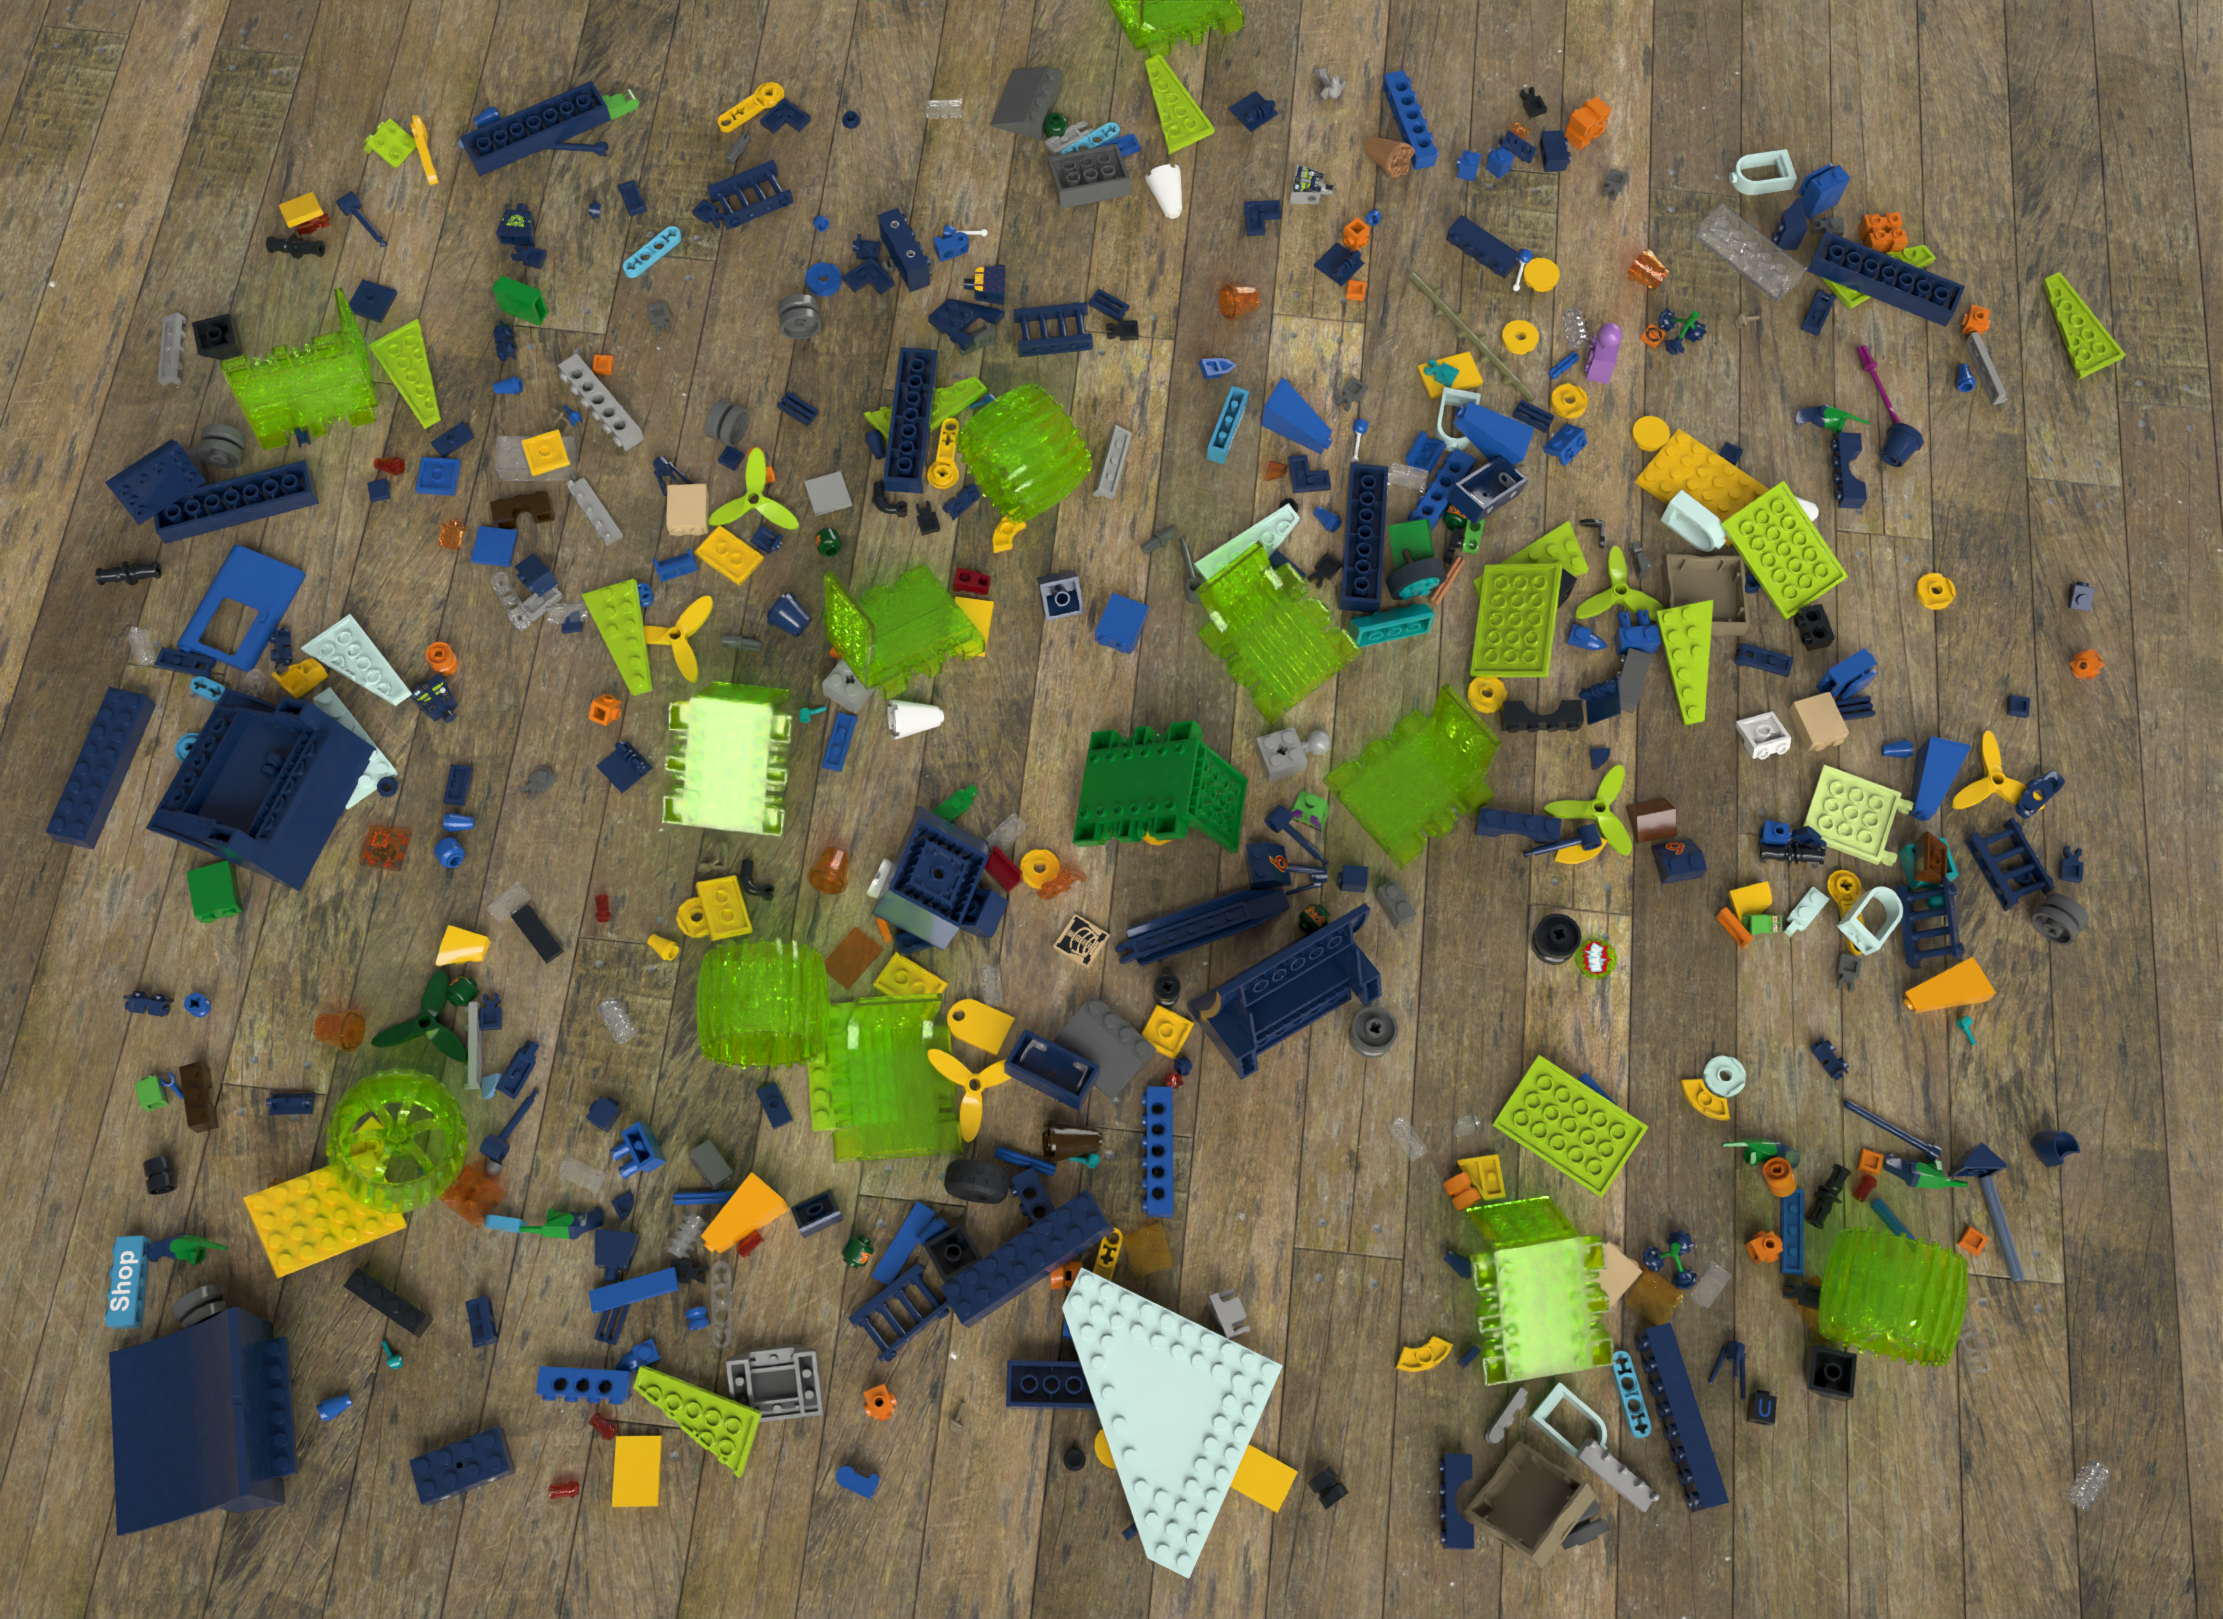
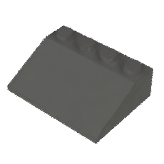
M1046 66L1013 69L992 120L991 127L1042 140L1045 133L1044 120L1047 115L1053 112L1063 86V71Z
M1117 144L1047 157L1060 209L1131 195L1130 177Z
M1094 994L1079 1008L1052 1041V1043L1100 1066L1099 1077L1094 1085L1112 1101L1154 1058L1156 1048Z

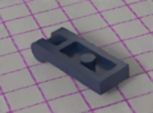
M1819 289L1801 330L1818 336L1836 295L1832 293L1829 295L1824 293V290Z
M1745 643L1738 644L1737 651L1739 653L1734 661L1736 665H1746L1787 678L1790 675L1794 657ZM1746 654H1751L1752 657H1747Z
M162 647L154 665L160 669L196 677L203 676L210 679L212 675L210 673L211 669L215 667L217 661L209 657ZM200 664L204 665L203 669H198Z

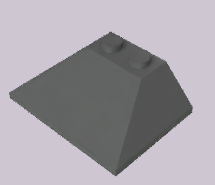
M797 1344L750 1349L726 1360L730 1399L762 1411L760 1422L823 1415L816 1349Z

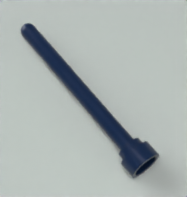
M599 141L595 145L553 143L545 149L595 152L599 156L607 157L605 150H608L609 147L607 142Z
M1850 1100L1844 1101L1843 1105L1845 1108L1923 1151L1922 1154L1925 1155V1158L1934 1162L1940 1154L1942 1147L1937 1144H1926Z

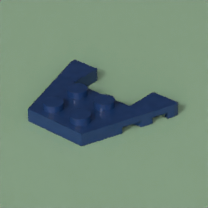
M949 298L928 316V322L942 334L946 333L950 336V341L953 343L957 342L962 351H966L974 344V337L963 331L978 318L996 325L1004 318L1005 311Z

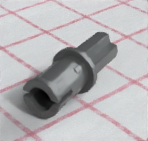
M742 132L737 141L731 144L732 148L725 156L727 163L734 164L740 154L745 152V147L751 141L749 134L745 138L747 133Z
M1169 526L1161 533L1154 534L1153 538L1140 546L1142 552L1149 554L1158 547L1162 548L1166 542L1176 537L1177 533L1172 526Z
M723 634L722 646L738 648L739 651H742V649L760 651L762 647V641L744 638L743 635L739 637Z

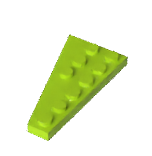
M1161 54L1145 60V69L1168 155L1214 134L1215 128Z
M1925 245L1905 248L1903 251L1895 253L1893 251L1886 252L1888 256L1921 269L1933 263L1936 259ZM1821 277L1849 310L1871 298L1863 293Z
M2058 272L2045 278L2042 284L2077 379L2080 380L2123 359L2126 354L2064 276Z
M417 318L368 346L423 428L426 429L441 421L422 330Z
M976 376L956 382L953 386L944 389L942 387L936 389L931 432L941 426L945 419L952 418L987 393V388ZM884 406L878 411L864 413V418L876 430H879L883 434V438L888 442L893 406Z
M1570 521L1565 522L1500 564L1560 563L1573 576L1588 573L1589 570ZM1483 575L1476 578L1472 583L1478 600L1481 597Z
M630 579L581 594L631 694L636 696L653 691L637 581Z
M645 1365L640 1366L633 1388L650 1403L656 1404L665 1412L664 1415L670 1420L676 1421L681 1426L680 1428L704 1449H708L718 1457L717 1460L723 1465L726 1464L730 1467L738 1478L742 1477L762 1411Z

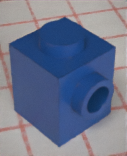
M1501 145L1489 153L1486 169L1496 178L1500 179L1511 170L1515 156Z
M1464 150L1462 157L1458 156L1456 167L1459 168L1457 178L1474 182L1481 154Z
M1765 820L1760 826L1758 846L1761 843H1765V845L1786 846L1791 841L1790 825Z

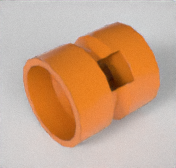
M435 642L427 648V661L436 674L441 673L445 677L452 675L457 670L458 660L447 643Z
M1776 1157L1764 1164L1763 1174L1769 1191L1773 1195L1787 1197L1796 1190V1179L1787 1160Z
M1467 1172L1458 1174L1443 1184L1448 1196H1453L1452 1203L1457 1212L1472 1206L1482 1199L1477 1189L1470 1186L1472 1180Z
M1070 1260L1068 1264H1064L1051 1272V1289H1064L1065 1286L1071 1289L1082 1267V1260ZM1066 1271H1072V1279H1066Z

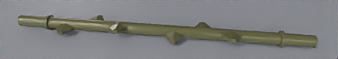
M1412 272L1408 276L1409 279L1419 288L1420 292H1423L1436 305L1434 315H1445L1459 329L1456 336L1458 338L1467 337L1481 351L1480 363L1491 362L1505 376L1502 382L1503 385L1513 384L1516 390L1530 403L1533 402L1536 397L1507 368L1509 360H1499L1484 345L1487 336L1485 334L1476 336L1461 321L1463 313H1453L1439 299L1441 289L1439 287L1430 289L1427 283H1424Z

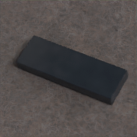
M528 904L511 915V918L546 964L564 952Z

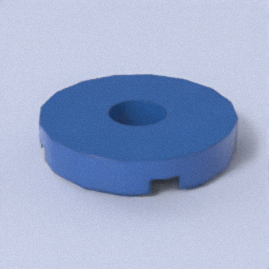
M820 262L812 265L806 272V286L814 295H832L842 285L840 270L834 264L830 263L829 265L825 264V262ZM827 277L828 280L822 282L819 281V278Z

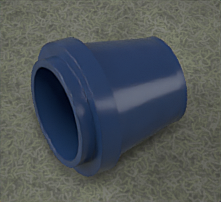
M1904 423L1891 424L1886 431L1887 436L1879 456L1885 463L1891 466L1902 467L1923 446L1924 440L1921 433L1914 427Z
M793 592L789 594L784 593L767 613L768 624L772 627L776 626L796 638L804 632L813 619L797 600V596Z

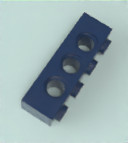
M1034 1167L1010 1178L1011 1185L1009 1189L1014 1198L1018 1196L1021 1202L1018 1205L1022 1215L1024 1217L1028 1216L1031 1222L1028 1224L1029 1227L1056 1210ZM1027 1190H1033L1036 1195L1032 1199H1027L1024 1197V1193ZM1037 1209H1042L1046 1214L1042 1218H1036L1033 1213Z

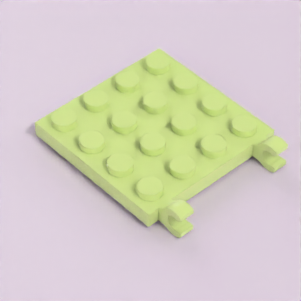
M1823 765L1802 827L1810 826L1821 835V840L1826 841L1827 846L1876 865L1882 861L1883 864L1892 867L1898 855L1885 851L1884 848L1896 810L1898 809L1899 812L1908 815L1914 803L1901 799L1902 793Z

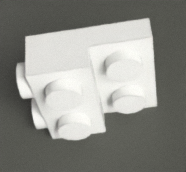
M1773 711L1736 721L1735 727L1743 737L1744 747L1752 759L1758 757L1759 759H1766L1770 754L1776 752L1784 754L1790 748L1791 736Z

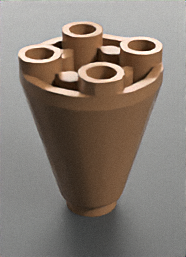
M1370 136L1363 145L1366 153L1388 176L1396 178L1408 172L1409 162L1415 152V149L1410 144Z

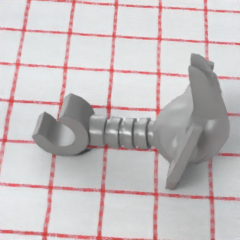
M1325 68L1315 70L1317 79L1321 80L1325 86L1320 96L1324 99H1327V96L1333 99L1338 98L1346 86V81L1344 80L1342 83H1339V77L1336 75L1335 78H1331L1330 82Z

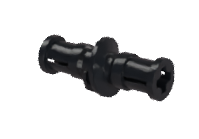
M292 234L289 239H279L274 236H269L266 239V249L270 253L275 251L290 253L296 259H300L303 255L314 254L317 257H323L325 254V244L322 240L316 242L304 240L303 238H298L296 234Z
M123 561L122 567L110 569L97 568L95 575L99 585H105L107 582L117 583L125 581V583L134 586L138 580L155 577L160 579L162 571L159 562L146 565L132 564L129 566L127 561Z
M1793 841L1788 846H1774L1761 843L1760 861H1764V859L1786 860L1789 867L1792 861H1795V864H1798V861L1803 863L1819 862L1820 865H1823L1825 861V848L1823 846L1820 848L1798 847L1797 841Z
M1833 1164V1171L1829 1179L1826 1180L1825 1186L1818 1185V1191L1813 1193V1196L1818 1200H1816L1810 1216L1806 1217L1805 1221L1818 1229H1824V1222L1828 1214H1830L1833 1204L1842 1203L1837 1196L1841 1192L1847 1176H1850L1852 1173L1849 1169L1839 1164Z

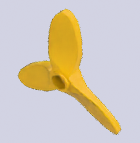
M703 596L693 602L681 614L676 625L671 628L643 626L646 644L671 645L678 668L686 680L691 683H695L698 679V665L694 652L688 644V638L699 630L711 613L713 599L710 596Z
M1987 730L1981 737V758L1984 778L1968 785L1954 796L1951 802V807L1954 809H1965L1976 805L1991 793H1997L2004 800L2016 806L2026 788V785L2006 778L2003 774L1997 741L1992 732ZM2034 791V798L2037 801H2042L2043 799Z
M930 1049L927 1051V1058L932 1066L944 1077L962 1086L964 1093L959 1107V1130L962 1139L965 1142H971L977 1136L981 1124L983 1110L981 1092L984 1088L998 1085L1012 1078L1004 1073V1063L1007 1059L998 1061L977 1074H972L953 1056L938 1049ZM971 1079L977 1082V1088L974 1091L969 1087Z

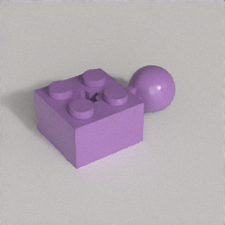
M1606 323L1599 328L1597 335H1593L1587 352L1589 358L1584 368V372H1587L1586 380L1608 384L1616 365L1619 344L1622 339V330L1617 324Z

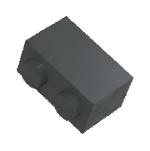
M1397 880L1378 888L1375 897L1395 931L1414 921L1416 912Z

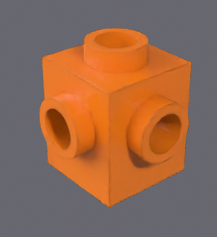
M1358 217L1344 227L1342 241L1347 247L1356 251L1368 243L1370 227Z
M1971 305L1961 319L1960 324L1963 325L1961 333L1970 335L1971 333L1979 332L1981 336L1989 328L1990 320H1988L1990 309Z
M2089 649L2085 653L2084 651L2079 652L2073 657L2074 661L2069 663L2073 667L2071 669L2072 673L2077 678H2089L2090 680L2100 674L2099 670L2107 665L2095 649Z
M609 694L601 695L592 701L588 719L604 726L609 725L620 717L621 701Z
M1763 1230L1753 1235L1754 1240L1744 1245L1755 1265L1765 1260L1769 1264L1779 1259L1778 1254L1784 1251L1781 1239L1773 1231L1766 1234Z
M885 1384L863 1392L867 1401L863 1405L868 1417L872 1415L874 1420L879 1419L881 1422L891 1418V1413L896 1412L894 1409V1405H897L893 1391L888 1393ZM879 1402H884L882 1406L877 1407Z

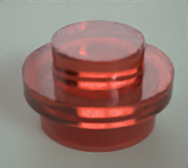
M1166 1073L1165 1078H1163V1083L1166 1084V1087H1172V1089H1179V1086L1184 1084L1182 1075Z

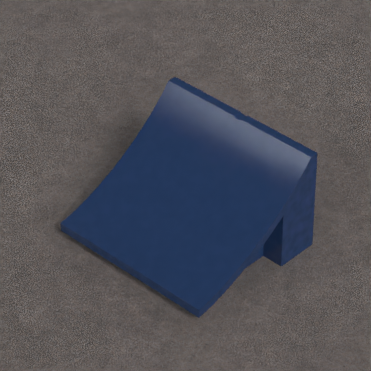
M225 688L146 829L228 860L300 892L337 824L339 816L343 813L357 787L358 779L364 774L370 763L369 758L374 750L376 751L377 749L310 701L283 696L279 704L275 705ZM268 752L286 758L276 779L269 778L260 773L262 765L266 763L265 758Z
M1366 903L1330 924L1327 923L1319 930L1308 932L1264 958L1259 963L1247 968L1187 1004V1009L1240 1080L1259 1070L1258 1055L1352 999L1351 990L1364 1006L1382 996L1380 972L1356 945L1353 933L1359 931L1368 920L1370 908Z
M233 1307L204 1322L171 1335L109 1352L117 1536L160 1527L215 1509L244 1513L285 1504L284 1481L275 1478L298 1474L289 1340L286 1336L274 1338L272 1323L243 1309Z

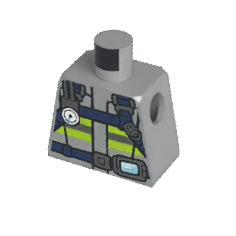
M1297 164L1290 203L1319 204L1321 194L1332 195L1333 185L1323 183V172Z

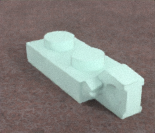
M1813 886L1787 917V921L1790 924L1784 933L1791 937L1797 929L1801 932L1805 930L1829 901V898Z

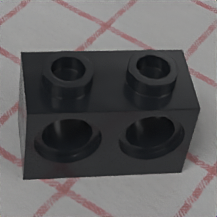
M1822 604L1798 610L1794 617V624L1800 631L1801 642L1806 646L1807 651L1829 647L1835 636Z

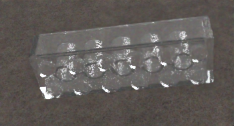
M1724 203L1699 224L1694 236L1776 303H1779L1802 281L1807 271L1803 265Z

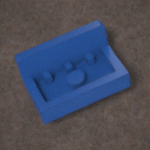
M1566 423L1543 446L1544 453L1559 457L1561 465L1566 466L1588 443L1584 429Z
M1421 431L1415 439L1412 448L1406 454L1405 460L1410 471L1430 475L1446 447L1445 441L1430 439L1425 431Z

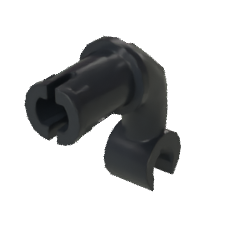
M874 482L872 503L883 513L896 514L901 518L906 517L908 510L901 509H907V503L905 501H899L896 505L887 503L884 482Z
M742 860L740 876H738L737 881L743 891L753 896H761L766 901L773 900V894H767L766 892H774V886L771 884H765L762 887L756 886L752 878L754 861Z

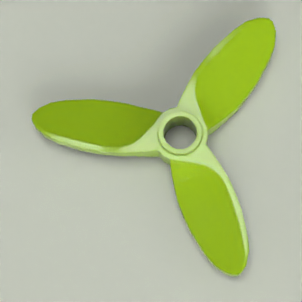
M757 447L754 448L749 454L746 466L747 493L745 496L735 499L716 510L710 516L708 523L712 526H722L741 518L751 510H758L768 520L778 526L789 530L799 528L797 518L788 509L763 495L767 476L766 460L762 450ZM754 495H758L759 501L756 504H751V498Z
M1613 546L1609 552L1607 564L1610 589L1586 600L1577 608L1575 617L1578 619L1590 618L1603 613L1615 604H1622L1635 614L1640 610H1643L1644 614V610H1648L1649 619L1656 621L1655 612L1665 610V607L1645 593L1629 588L1627 585V567L1624 555L1618 546Z
M1622 765L1614 766L1606 774L1594 800L1556 801L1547 804L1543 809L1546 814L1557 818H1590L1596 822L1604 839L1608 840L1607 843L1616 852L1622 855H1629L1632 850V843L1626 829L1620 820L1609 810V806L1617 797L1623 784L1625 772ZM1594 807L1600 808L1602 812H1597Z

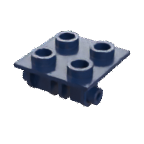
M1257 91L1229 107V110L1250 132L1278 115V112L1274 109L1276 106L1274 100L1266 101Z
M1335 243L1314 264V267L1342 287L1365 263L1360 260V251L1356 250L1351 253L1339 243Z
M1619 677L1607 679L1602 683H1596L1587 689H1581V692H1579L1580 699L1586 700L1588 725L1621 714Z
M618 741L615 744L616 750L596 765L621 793L625 792L653 769L628 741Z

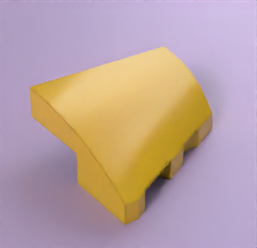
M313 658L288 666L289 670L278 675L276 671L271 674L273 679L295 699L300 698L328 677L323 666Z
M1768 881L1728 892L1735 912L1733 915L1741 924L1742 915L1761 914L1772 904Z
M448 925L439 949L436 966L443 967V965L452 963L458 965L464 964L467 961H483L491 941L486 936Z

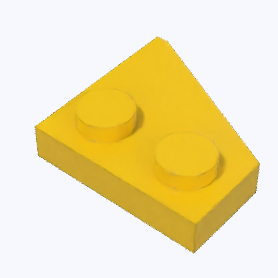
M1498 1154L1457 1160L1458 1166L1463 1172L1468 1173L1472 1180V1185L1477 1189L1484 1201L1506 1198Z

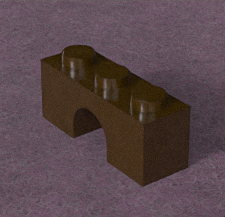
M538 491L534 494L517 495L513 498L498 499L490 502L492 519L496 528H517L516 518L524 512L531 513L536 524L555 520L552 500L548 491Z
M201 1061L180 1066L179 1071L188 1128L196 1133L219 1128L216 1107L211 1104L208 1095V1089L213 1088L210 1068Z

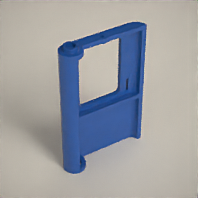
M233 545L176 643L179 647L178 650L186 653L201 654L251 675L270 641V632L274 631L275 624L279 625L305 579V573L243 546ZM224 598H229L259 611L235 655H228L199 643L201 636Z

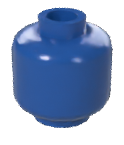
M454 838L442 839L434 848L435 857L445 868L459 866L465 857L464 849Z

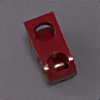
M957 567L953 591L974 592L978 595H987L991 577L983 573Z

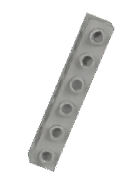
M577 353L558 365L561 372L559 373L561 380L564 383L568 382L571 392L575 396L578 395L581 398L580 402L586 409L589 408L591 410L590 413L593 418L602 423L601 426L606 434L610 433L613 436L612 440L617 447L621 446L626 452L644 440L638 425Z

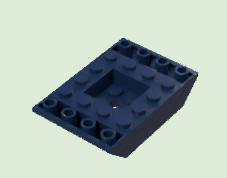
M918 805L871 914L943 951L961 926L989 858L988 843ZM934 869L941 871V879H937L934 876Z

